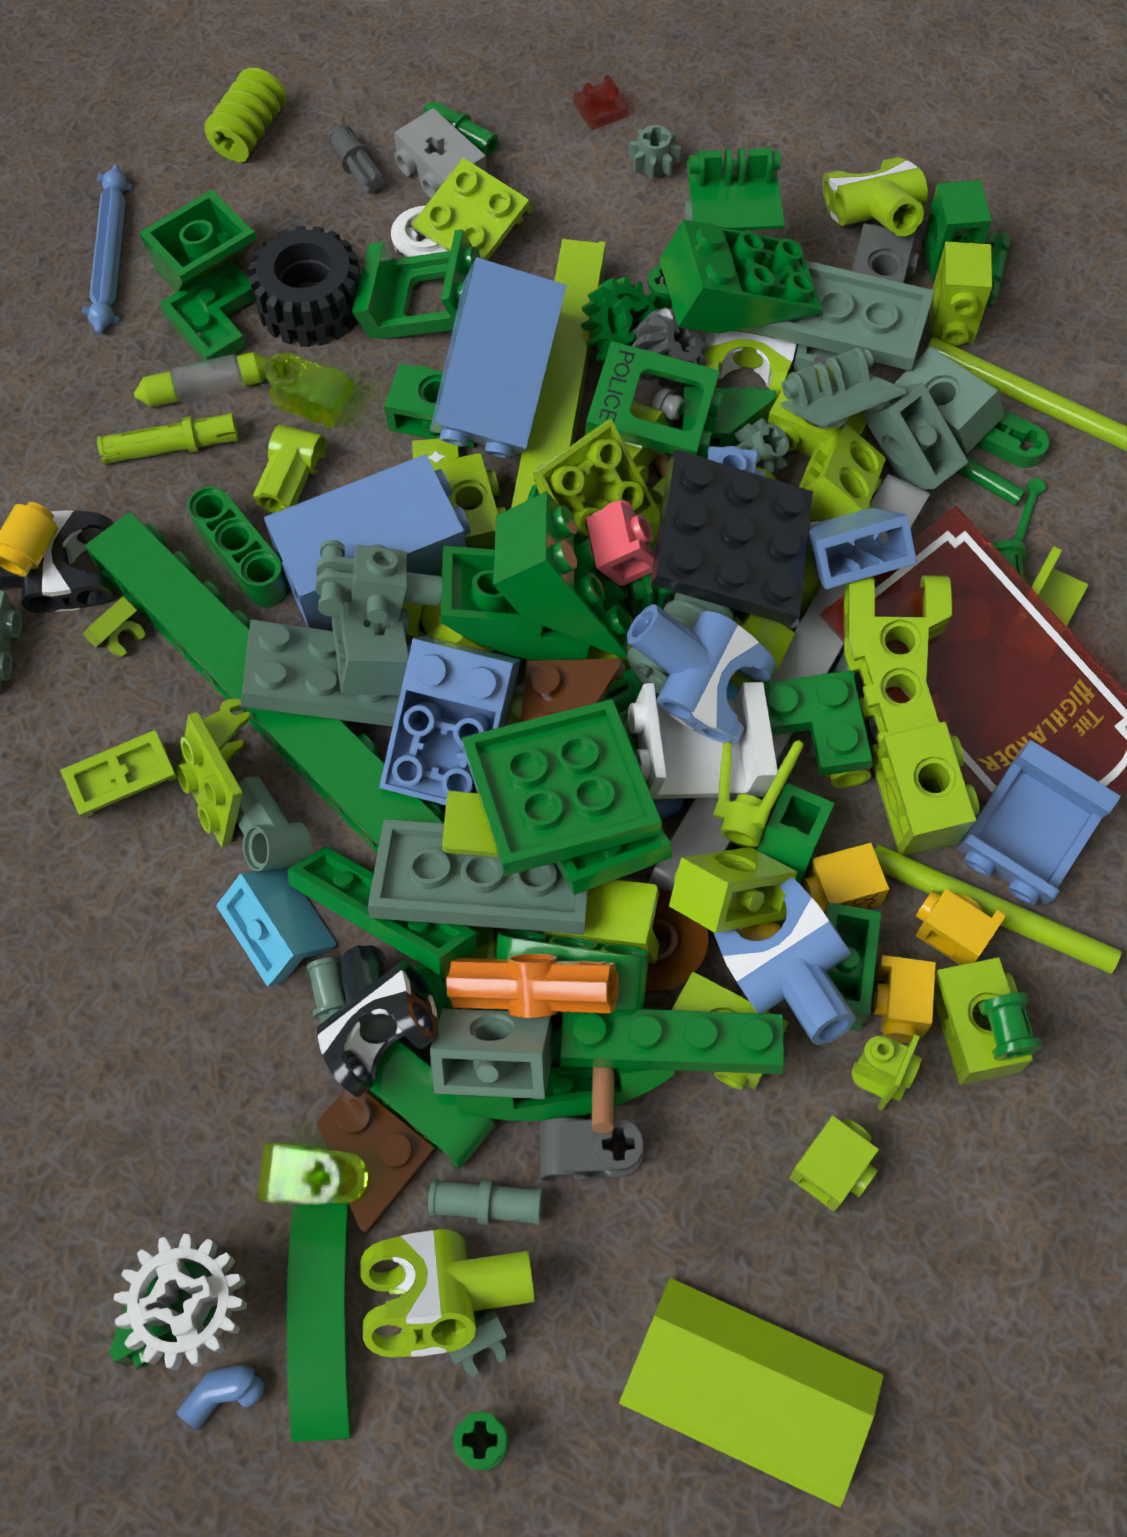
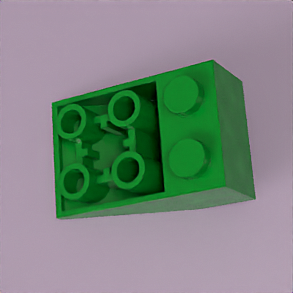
M683 219L659 259L676 322L680 328L719 334L816 315L822 310L801 244L791 239H780L755 234L751 231H740L715 226L711 223H700Z
M545 491L497 515L493 585L514 609L528 620L618 657L626 656L628 654L627 633L630 628V621L626 614V598L629 597L628 584L621 587L596 568L591 539L587 540L577 528L576 521L570 510L565 506L560 507L552 496Z

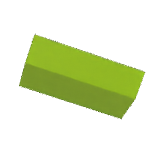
M669 1278L619 1404L840 1508L845 1499L875 1415L883 1374Z

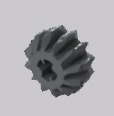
M665 307L653 311L634 329L637 339L632 344V347L705 366L707 362L704 353L710 348L701 339L704 331L678 327L673 308L667 309ZM646 374L647 380L657 379L661 387L685 384L653 374Z

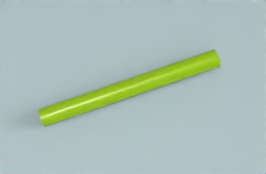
M933 337L926 351L930 347L934 348L997 389L999 393L1127 452V426L936 337Z
M877 844L875 853L884 875L927 894H930L933 890L937 894L942 895L945 889L954 894H964L975 900L981 906L983 913L991 918L997 910L1005 914L1006 917L1000 926L1106 973L1112 974L1122 953L1121 950Z

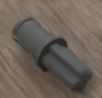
M339 124L332 128L328 134V143L339 155L341 167L348 174H353L367 193H374L377 188H382L384 179L373 163L372 153L367 145L358 141L348 125L344 128L343 124Z

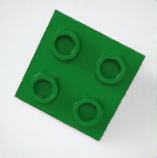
M771 146L761 149H749L748 158H745L744 148H738L737 159H732L730 148H725L724 159H722V150H698L697 155H689L687 173L693 221L711 223L715 226L740 231L783 229L785 224L777 173L781 166L780 151H772Z

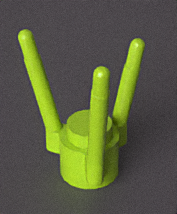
M800 740L793 743L788 755L784 757L769 790L762 800L751 795L739 794L736 801L732 802L730 801L733 746L729 741L723 743L718 801L712 815L714 818L723 821L719 831L721 836L733 843L746 847H757L759 845L770 811L803 748V743Z

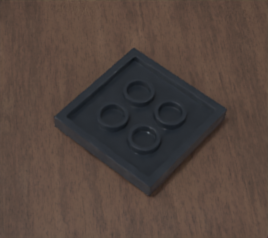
M675 450L668 463L650 585L792 626L800 617L813 491Z

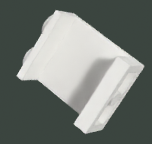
M745 682L742 684L734 701H728L731 710L738 716L737 721L744 727V732L738 744H732L730 797H737L739 794L762 797L769 790L778 770L763 682ZM644 683L636 703H631L629 706L628 725L630 733L637 734L639 749L635 751V756L652 799L718 798L723 743L709 739L687 728L664 712L656 703L654 683Z

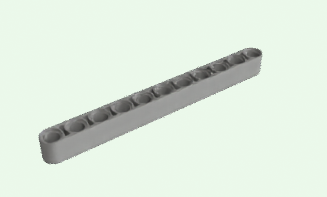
M888 474L870 505L876 509L907 514L912 535L916 528L914 526L919 515L923 516L932 494ZM886 531L881 532V537L883 541L887 544V533ZM882 573L874 575V586L877 585ZM845 584L825 589L823 585L821 586L796 628L793 640L779 669L767 682L831 673L837 656L840 655L844 648ZM793 733L772 736L777 768L790 747L789 741ZM730 797V801H736L737 797ZM696 798L670 841L672 858L657 863L648 882L649 884H655L658 889L673 890L674 877L679 868L681 857L725 851L726 848L731 850L734 843L725 839L719 833L723 821L712 816L718 798Z

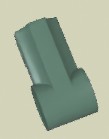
M247 777L238 783L243 793L236 822L244 834V858L252 870L259 872L290 868L311 855L312 843L308 829L303 823L287 821L260 777Z

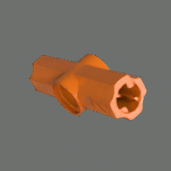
M520 954L508 957L507 960L457 958L451 961L450 971L447 976V997L451 1000L452 1008L509 1010L511 1016L522 1018L547 1017L557 1014L558 1011L612 1013L616 1010L619 994V974L616 971L614 962L557 961V957L550 954Z

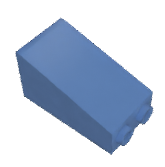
M476 257L463 283L430 431L440 433L439 439L441 441L462 447L467 445V441L485 446L484 452L486 454L501 459H511L512 454L519 456L526 449L567 285Z
M426 454L264 517L275 553L281 561L288 585L308 628L333 631L332 617L325 616L318 610V601L321 596L317 594L315 589L317 578L316 564L322 558L320 546L324 541L338 540L342 542L345 546L344 557L348 558L354 557L356 544L364 546L380 544L387 549L406 551L407 572L432 575L442 569L443 545L466 547L465 536L471 533L467 518L460 506L453 509L448 499L452 495L448 480L442 469L434 471Z

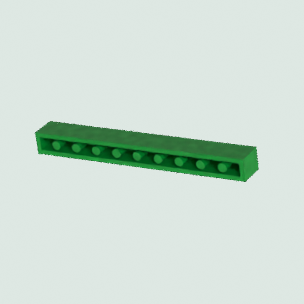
M131 512L88 542L85 547L95 567L113 582V586L225 700L232 698L241 700L250 621L238 609L233 613L223 605L225 603L224 597L215 585L209 580L201 583L194 576L196 572L189 560L178 550L172 554L165 547L166 541L158 529L150 522L143 525ZM242 707L241 710L237 711L239 714L250 712L248 723L376 854L378 853L384 819L444 824L445 815L434 802L426 800L423 803L419 798L379 788L384 763L379 759L381 753L366 735L361 734L358 737L346 727L349 725L348 721Z

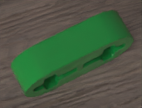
M1003 409L1005 416L975 446L1021 468L1037 466L1047 452L1049 446L1048 435L1039 426ZM1025 441L1033 443V447L1029 448L1028 451L1019 448Z

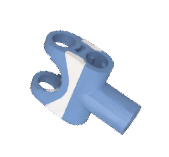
M652 604L646 607L631 624L627 633V642L669 673L656 700L658 706L682 725L709 739L721 743L729 741L732 744H738L744 732V727L737 721L738 716L731 710L727 700L729 680L734 673L739 672L757 681H768L776 668L775 659L754 636L736 622L720 613L712 611L702 612L693 630L690 631L659 606Z
M791 877L780 884L786 895L783 899L787 911L782 928L775 935L762 941L745 939L735 930L714 933L727 967L754 1009L759 1014H763L785 999L812 1043L821 1045L830 1043L843 1036L856 1021L851 1008L827 973V971L852 956V953L820 906Z

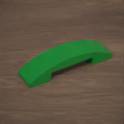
M561 1066L551 1068L545 1099L455 1095L458 1110L470 1114L509 1121H544L592 1113L593 1067ZM614 1068V1106L634 1099L659 1086L674 1076L675 1070Z
M348 1202L293 1205L287 1277V1377L292 1443L351 1439L347 1330Z

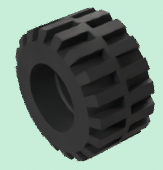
M296 226L294 231L288 232L287 229L277 232L278 237H268L263 241L264 248H257L252 255L254 262L249 263V282L259 319L263 327L267 326L268 332L276 338L281 334L282 342L290 345L294 339H298L300 347H310V340L318 339V344L321 346L328 344L327 337L333 335L336 340L345 336L344 326L351 330L355 327L357 320L352 311L361 274L356 252H353L352 245L347 240H341L340 234L334 231L324 233L323 227L314 226L310 230L306 229L305 226ZM319 282L307 288H294L302 283Z

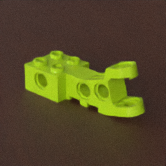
M923 575L921 577L920 587H924L923 617H875L874 576L845 584L844 657L849 671L853 670V673L860 672L865 696L859 698L863 720L873 718L878 732L877 739L879 744L872 746L874 754L872 768L898 852L904 856L958 844L976 822L975 815L979 814V802L975 789L971 784L965 785L959 767L964 765V755L960 741L956 735L950 737L946 722L939 723L926 682L928 641L944 633L952 616L951 582L949 576ZM889 640H899L906 644L909 652L902 655L894 654L887 648L885 643ZM890 687L902 688L908 693L910 701L906 703L894 702L887 696L886 689Z

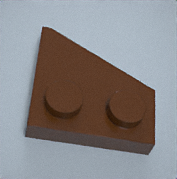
M620 658L527 661L520 722L601 702L613 681H620L625 673L623 662Z
M345 1089L316 1123L358 1227L368 1235L436 1150L367 1092L360 1097H355Z

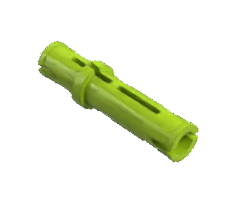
M229 412L228 414L196 420L192 416L182 417V422L119 434L97 436L99 455H104V457H101L102 463L109 465L119 461L188 450L189 453L200 452L199 447L232 441L237 442L239 441L237 424L234 422V414Z

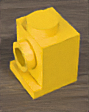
M945 889L943 894L939 895L932 890L916 914V917L923 921L916 937L959 965L974 963L1006 915L997 910L991 918L983 913L981 906L975 900L964 894H954Z
M886 955L881 956L875 968L874 980L884 981V983H876L872 1012L874 1015L882 1016L881 1032H883V1036L899 1043H909L914 1034L920 1037L926 1034L932 1025L936 962Z

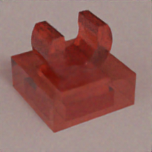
M609 75L604 76L603 83L592 86L590 82L585 83L582 91L573 94V104L591 131L628 117V106L619 95L618 87Z

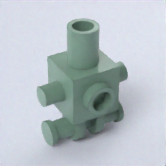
M326 540L321 544L320 555L322 558L316 564L317 578L315 589L317 594L321 596L318 601V610L323 615L330 617L340 615L344 611V602H348V616L367 618L372 623L380 624L385 621L398 622L403 602L439 606L442 577L407 572L406 551L387 549L380 544L372 546L356 544L354 557L348 558L344 557L345 546L342 542Z

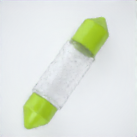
M250 352L242 355L231 354L172 368L171 371L143 377L134 392V397L149 407L154 408L171 403H186L243 390L246 386L262 383L273 369L274 362L255 352Z

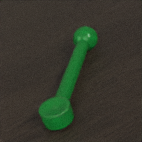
M1032 478L1026 485L1029 494L1015 537L1012 539L1025 544L1023 540L1037 497L1043 494L1046 489L1045 482L1040 478Z

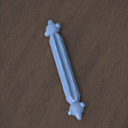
M113 165L111 170L105 174L99 173L97 176V181L102 183L104 191L100 195L89 294L93 304L90 307L84 305L82 314L87 315L89 322L94 326L95 332L98 335H101L105 328L111 324H118L119 316L114 315L111 306L115 303L126 202L123 193L125 191L131 192L132 184L127 183V179L118 165Z

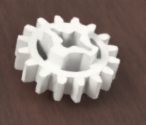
M183 1234L179 1248H175L170 1240L163 1237L159 1239V1254L156 1256H152L142 1249L137 1253L139 1261L143 1265L138 1272L127 1269L123 1270L121 1275L126 1281L131 1283L129 1292L114 1294V1301L127 1306V1312L116 1318L115 1324L122 1329L133 1328L134 1331L124 1343L127 1348L135 1351L147 1345L144 1350L143 1361L155 1365L163 1353H165L166 1368L178 1370L183 1356L186 1355L191 1365L199 1367L203 1365L204 1356L202 1350L206 1347L219 1354L225 1351L223 1343L219 1338L223 1331L238 1334L240 1327L230 1320L232 1311L246 1309L247 1302L233 1296V1291L242 1287L245 1284V1280L240 1274L227 1275V1272L235 1263L233 1257L228 1253L222 1254L214 1260L218 1245L213 1241L206 1239L199 1249L196 1250L195 1238L190 1234ZM184 1262L203 1265L213 1276L208 1278L202 1276L193 1279L190 1277L189 1270L185 1268ZM158 1276V1280L150 1295L145 1297L151 1282ZM180 1289L192 1295V1298L183 1302L184 1313L182 1314L170 1309V1305L178 1301L177 1291ZM217 1305L211 1322L204 1329L203 1322L211 1307ZM170 1324L172 1334L176 1336L177 1342L162 1341L154 1335L149 1327Z

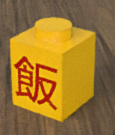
M872 843L812 858L807 878H804L802 882L803 889L814 899L823 912L828 902L863 909L882 906L889 891Z

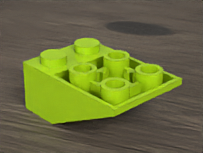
M611 419L605 421L533 472L539 494L547 491L560 507H567L576 521L577 528L587 540L590 539L586 517L604 509L611 502L624 500L632 504L633 512L636 515L642 514L646 518L653 534V541L649 543L650 548L656 547L661 514Z

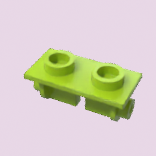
M914 1034L907 1046L885 1036H875L866 1043L862 1054L854 1064L851 1071L854 1083L859 1088L881 1098L877 1107L878 1110L882 1111L891 1098L899 1102L905 1089L910 1088L922 1060L921 1057L913 1054L920 1036Z

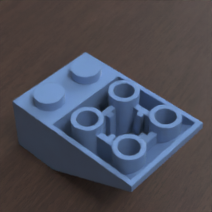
M428 636L413 638L379 788L444 805L447 802L448 791L477 793L463 750L462 737L504 727L521 660Z

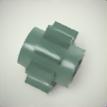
M651 125L643 130L639 129L638 140L629 142V159L634 160L633 171L635 173L641 171L653 180L654 177L664 174L672 175V164L680 163L681 146L676 145V133H670L663 126Z
M761 418L753 425L748 423L734 434L740 442L736 447L743 450L757 451L756 468L767 470L774 475L787 466L782 456L790 450V446L785 432L777 425L766 424L765 419Z

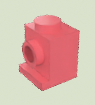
M624 500L611 502L604 509L586 517L596 568L621 587L652 573L655 552L649 546V543L653 541L652 530L642 514L636 515L633 512L630 502Z

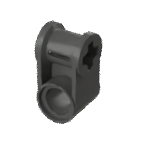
M555 1118L539 1123L540 1179L543 1181L556 1182V1176H574V1181H583L589 1178H621L636 1172L643 1162L644 1142L642 1134L636 1125L628 1120L614 1119V1130L610 1133H597L593 1131L592 1120ZM615 1137H624L626 1146L635 1147L625 1152V1160L616 1161L612 1151L604 1150V1148L613 1146Z

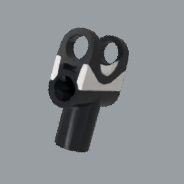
M51 511L54 515L53 521L57 524L59 530L38 567L30 569L27 576H19L0 567V588L22 586L21 604L30 612L72 611L107 604L113 598V582L103 575L86 573V570L75 569L69 566V564H73L75 559L83 551L87 550L85 545L113 525L114 522L105 515L96 512Z
M374 945L354 946L341 957L340 973L347 1004L317 1026L319 1046L327 1067L342 1087L355 1097L362 1096L373 1087L379 1059L394 1041L406 1036L412 1044L423 1049L438 1037L439 1031L437 1010L433 996L421 974L404 960L389 970L384 953Z

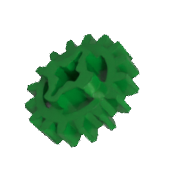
M624 276L617 281L614 277L610 278L587 295L590 302L582 306V311L589 316V319L581 324V328L590 331L592 335L586 341L588 347L596 346L599 352L597 353L596 360L600 362L606 358L611 341L632 346L637 339L634 329L647 318L648 314L664 307L655 308L653 302L655 301L656 294L652 292L646 296L643 293V283L641 281L631 286L628 276Z

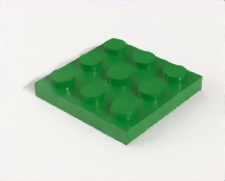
M613 699L462 737L463 750L504 876L662 834V821Z

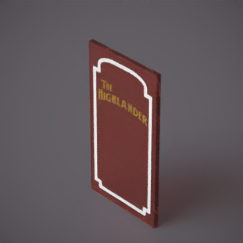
M956 505L953 509L947 510L944 516L913 539L916 564L874 575L875 617H923L924 587H920L921 577L923 575L950 577L952 616L944 633L928 641L926 682L939 723L946 722L950 737L956 735L960 741L964 755V765L959 767L964 782L974 787L977 797L985 804L1019 750L1032 740L1120 795L1127 789V693ZM843 595L832 605L826 606L820 617L844 643ZM889 640L885 643L887 648L894 654L902 655L909 652L906 644L899 640ZM890 687L886 689L887 694L894 702L906 703L910 701L908 693L902 688Z

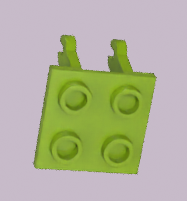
M462 158L411 225L413 229L447 251H451L455 230L463 229L472 246L478 249L481 259L488 261L514 225H519L523 221V213H531L533 205L529 199L465 158Z
M235 698L225 700L221 704L220 711L203 720L198 712L188 714L185 736L180 741L182 749L180 765L176 766L177 779L182 790L186 794L192 792L198 804V817L203 829L207 833H214L221 848L232 842L243 793L227 764L241 751L244 740L228 742L237 735V731L248 723L250 712L233 715L232 712L242 709L240 707L241 700Z

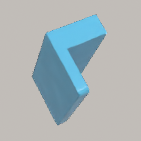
M287 868L241 873L216 905L267 987L277 985L286 980L303 958L328 953L336 946V941L305 894L289 885Z

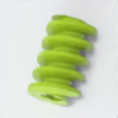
M259 68L242 70L228 92L223 96L221 103H218L213 114H210L205 122L204 131L207 140L214 150L227 159L239 163L245 162L249 157V152L253 151L257 141L264 135L265 129L269 128L272 119L276 118L280 108L287 102V93L282 83L269 72Z

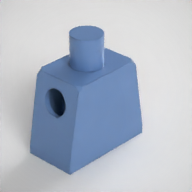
M869 508L809 525L808 537L816 573L825 589L917 563L909 519L905 513ZM886 531L888 537L887 544L883 541L881 532Z

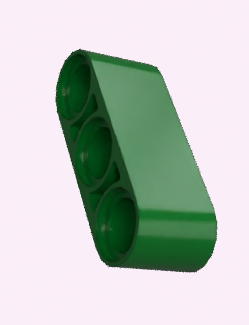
M210 486L196 490L188 500L187 509L201 541L255 606L271 608L279 605L288 594V583L277 554L222 489ZM239 546H244V547L241 548V549L233 550V549H235V548H237V547H239ZM263 578H270L265 582H258Z
M508 929L498 932L496 959L507 960L508 957L520 954H550L556 956L557 961L614 962L616 971L619 974V994L616 1009L636 1010L644 1008L649 951L628 945L545 934L529 930Z
M399 1040L394 1041L379 1059L376 1068V1079L373 1080L370 1095L395 1116L399 1113L412 1125L410 1128L431 1144L436 1151L440 1148L452 1159L450 1163L460 1169L496 1127L494 1122L490 1118L458 1110L456 1098L453 1094H434L432 1068Z

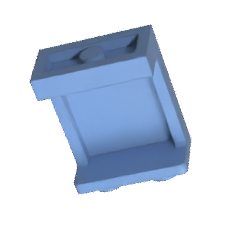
M1030 740L1019 750L977 815L976 822L962 838L956 850L966 855L963 859L964 863L976 872L987 877L994 873L1010 883L1008 891L1021 901L1030 905H1035L1039 901L1045 905L1055 900L1060 892L1057 889L1101 819L1111 813L1121 796Z

